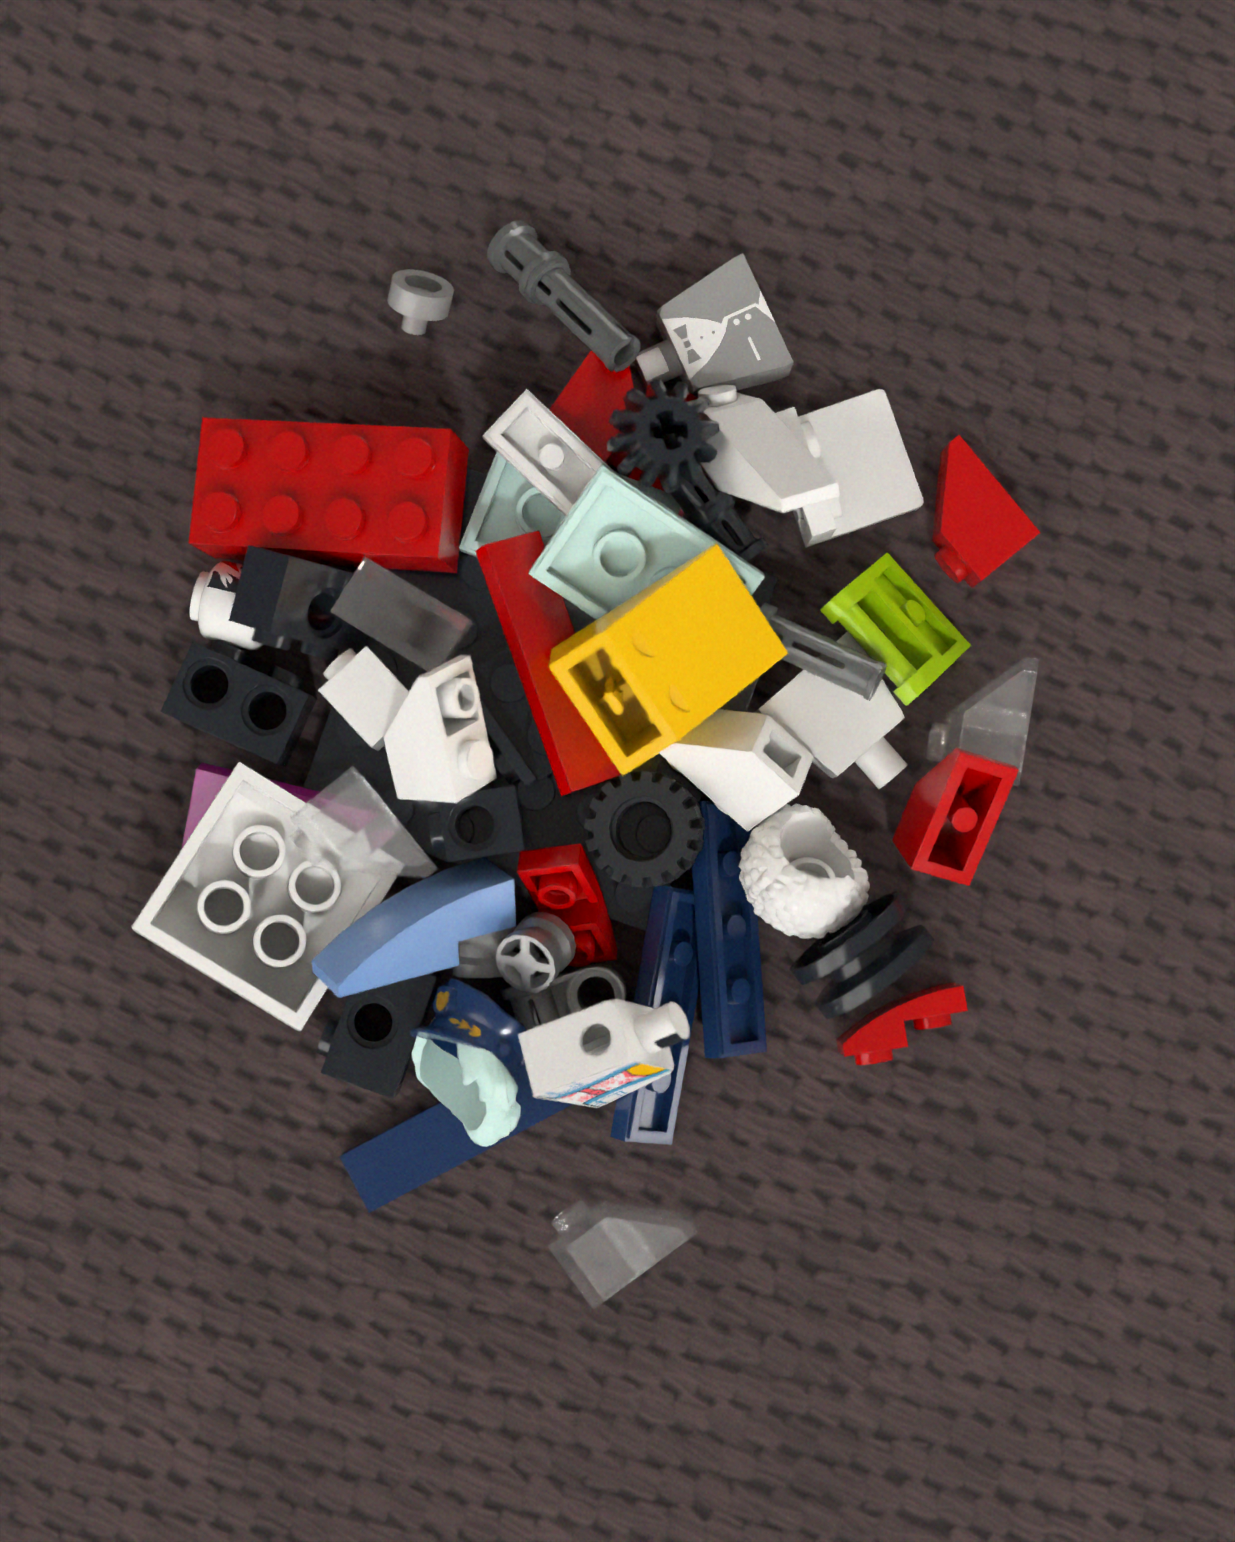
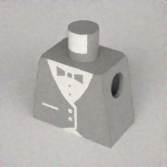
M743 253L732 258L657 310L656 325L664 341L640 351L634 360L646 388L653 379H660L664 383L680 376L682 382H686L688 385V391L698 397L700 389L710 386L734 385L736 386V391L780 380L789 376L793 365L791 355Z

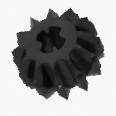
M653 379L649 382L646 396L632 388L623 397L627 410L616 409L609 417V423L623 433L610 437L607 441V449L613 452L627 451L628 454L618 465L617 471L624 476L637 466L642 470L638 480V487L644 491L652 487L657 475H659L662 488L666 493H674L679 489L680 476L694 484L703 476L699 462L710 463L717 456L718 451L704 439H708L719 432V423L712 420L700 421L699 416L709 406L708 399L705 397L699 398L691 406L686 403L685 398L688 393L686 382H678L669 397L660 379ZM659 423L663 433H674L676 438L667 449L662 439H652L650 435Z

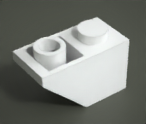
M459 655L419 676L383 739L398 799L457 803L497 779L470 655Z
M722 709L716 710L679 741L660 752L674 770L687 777L713 801L720 811L728 814L747 832L799 795L814 758L809 751L768 714Z

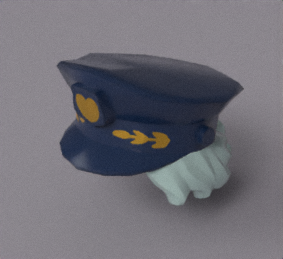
M450 979L433 992L435 1017L429 1026L411 1030V1036L416 1039L412 1051V1060L415 1064L417 1079L463 1123L466 1132L474 1143L487 1147L508 1136L515 1129L520 1118L521 1106L516 1101L517 1085L512 1076L518 1067L526 1065L518 1034L527 1031L522 1023L503 1011L485 993L460 980Z

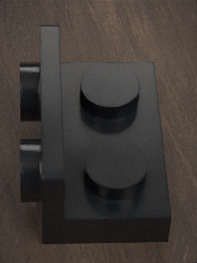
M508 646L473 671L479 690V699L486 730L498 746L492 750L493 762L509 785L520 778L524 785L530 789L552 774L553 771Z

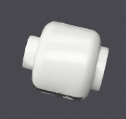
M221 561L213 567L210 573L202 571L195 583L190 603V619L198 621L202 636L210 641L220 640L234 647L246 650L259 649L263 644L251 640L254 628L229 621L243 565L230 561Z

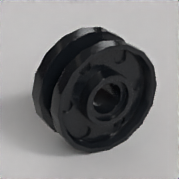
M894 891L883 895L862 907L859 915L847 925L835 932H827L823 938L818 939L808 947L789 969L801 985L820 980L828 975L831 977L832 980L823 988L814 1002L826 1019L840 1016L881 992L916 964L931 948L934 939L925 926L917 925L896 934L892 932L891 929L902 919L909 907V904L900 892Z

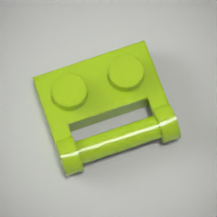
M888 552L848 584L820 610L832 624L839 621L872 659L887 663L885 674L897 686L893 692L905 706L927 689L971 646Z

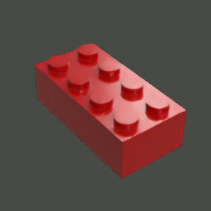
M202 417L189 544L215 559L244 560L248 545L321 565L457 573L469 448L451 429Z

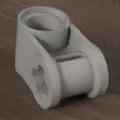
M602 963L587 965L559 974L547 989L538 993H526L513 986L500 990L502 999L510 1001L515 1019L522 1023L527 1030L589 1008L583 1003L580 996L581 984L589 977L599 976L609 981L614 988L615 999L625 1001L627 995L626 983L622 975L612 966ZM532 999L535 1002V1006L540 1018L541 1025L538 1022V1018L534 1009Z

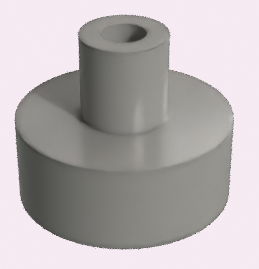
M400 270L392 275L387 302L391 308L403 315L402 330L413 335H423L426 332L428 321L443 320L449 315L454 288L447 280L438 275L420 270Z

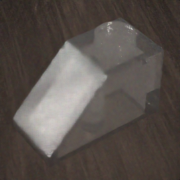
M1025 657L1015 662L944 713L943 723L933 722L928 740L927 759L937 761V765L955 748H960L1015 765L1019 772L1012 787L1020 785L1039 659Z
M354 766L291 816V821L298 830L290 835L289 838L313 867L324 860L332 871L425 879L438 869Z
M601 1198L587 1207L583 1200H579L560 1213L551 1222L557 1231L549 1236L547 1247L594 1310L697 1234L698 1230L696 1222L689 1212Z

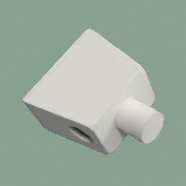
M849 632L836 641L868 657L865 650ZM823 653L818 657L841 669L845 667L844 663ZM803 670L755 712L768 714L814 756L812 763L831 778L837 777L855 762L874 785L880 789L908 765L883 737L905 718L883 679L874 696L869 701L864 699L862 695Z

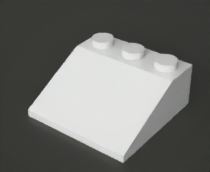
M238 762L131 928L136 933L295 1030L301 1031L328 988L313 973L312 960L341 932L381 903L404 864Z

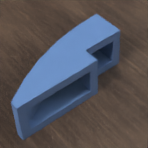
M484 857L448 868L419 881L375 906L341 932L312 960V971L335 995L343 997L458 966L459 941L516 927L514 879Z

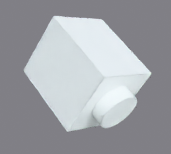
M367 646L358 654L350 648L336 658L324 671L323 675L329 681L318 691L371 748L379 751L385 745L383 738L410 691Z

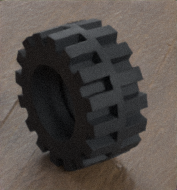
M629 772L623 776L619 775V778L606 783L601 788L602 792L598 797H593L589 808H591L589 818H585L584 829L588 831V840L585 842L588 852H592L596 859L594 861L600 870L608 873L611 879L633 887H657L680 878L696 862L695 858L699 851H702L704 844L702 838L703 830H705V820L702 818L701 807L697 799L679 781L657 772ZM640 802L657 804L666 811L671 821L672 833L669 843L661 852L651 857L634 855L625 848L620 838L619 825L622 816L630 807Z

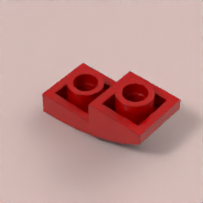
M581 843L520 851L517 873L539 909L538 912H547L557 916L568 925L574 935L576 949L574 958L568 965L582 967L594 962L617 960L618 949L608 910L595 873Z
M955 982L934 986L908 994L883 1005L853 1024L836 1039L838 1052L844 1057L854 1055L856 1065H869L893 1060L892 1049L908 1047L904 1021L913 1020L915 1030L932 1029L951 1025L952 1013L968 1011L964 986Z

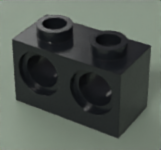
M215 640L210 649L192 642L160 712L275 764L286 767L317 701V698L303 692L307 680L273 664L268 675L245 666L250 654L220 640ZM223 670L229 682L228 691L220 701L207 704L200 693L201 681L209 672ZM281 696L287 707L285 720L277 728L271 730L263 729L257 719V709L260 703L267 697Z

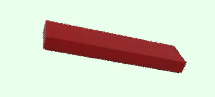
M538 530L485 544L475 550L560 794L563 796L613 779L622 774L548 666L551 649L574 635L575 630L563 597L528 574L545 548L540 531Z

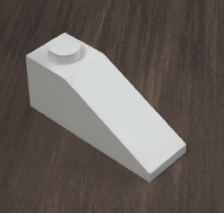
M715 385L698 391V398L705 397L709 402L707 409L699 416L700 421L712 420L718 422L720 429L716 435L704 439L718 451L716 458L710 463L699 462L702 473L714 489L780 512L790 511L839 496L838 482L762 399L737 393L736 386ZM692 400L686 403H688L691 406L696 400Z

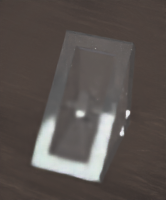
M364 557L330 611L398 656L427 672L450 661L473 624L469 618Z

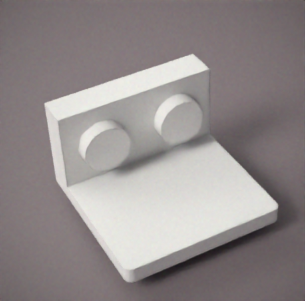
M877 389L799 417L795 407L775 413L838 482V497L793 509L805 547L914 511L923 505L924 500L884 390Z

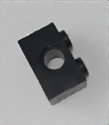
M248 545L229 621L254 628L252 641L290 650L293 638L302 641L300 652L335 660L338 658L339 650L347 651L352 648L358 654L363 648L368 646L384 581Z
M432 972L347 995L348 998L340 1020L329 1018L320 1038L317 1054L326 1057L320 1073L394 1099L401 1090L412 1059V1051L416 1039L411 1036V1030L424 1026L433 1001V992L436 991L442 974ZM367 1004H381L391 1013L393 1025L388 1036L381 1038L372 1037L363 1030L360 1015Z

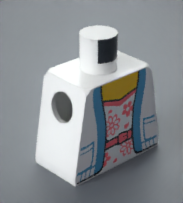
M614 999L518 1034L534 1097L599 1108L670 1074L673 1071L674 1062L669 1046L688 1039L690 1029L683 1010L675 1002H670L654 1009Z

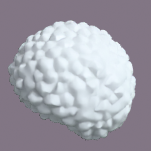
M785 804L751 831L749 840L742 848L741 861L739 863V868L741 869L739 879L747 895V901L754 907V914L760 916L766 923L771 924L773 928L784 932V934L799 936L802 939L813 937L820 939L827 932L832 933L844 927L859 915L869 897L867 891L870 888L866 870L861 868L862 860L856 858V851L848 850L847 843L834 832L835 827L831 825L830 820L824 816L819 808H811L808 805L802 806L800 804H794L791 807Z

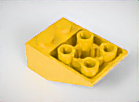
M715 543L552 648L548 666L623 776L679 741L787 655L788 652L718 543Z

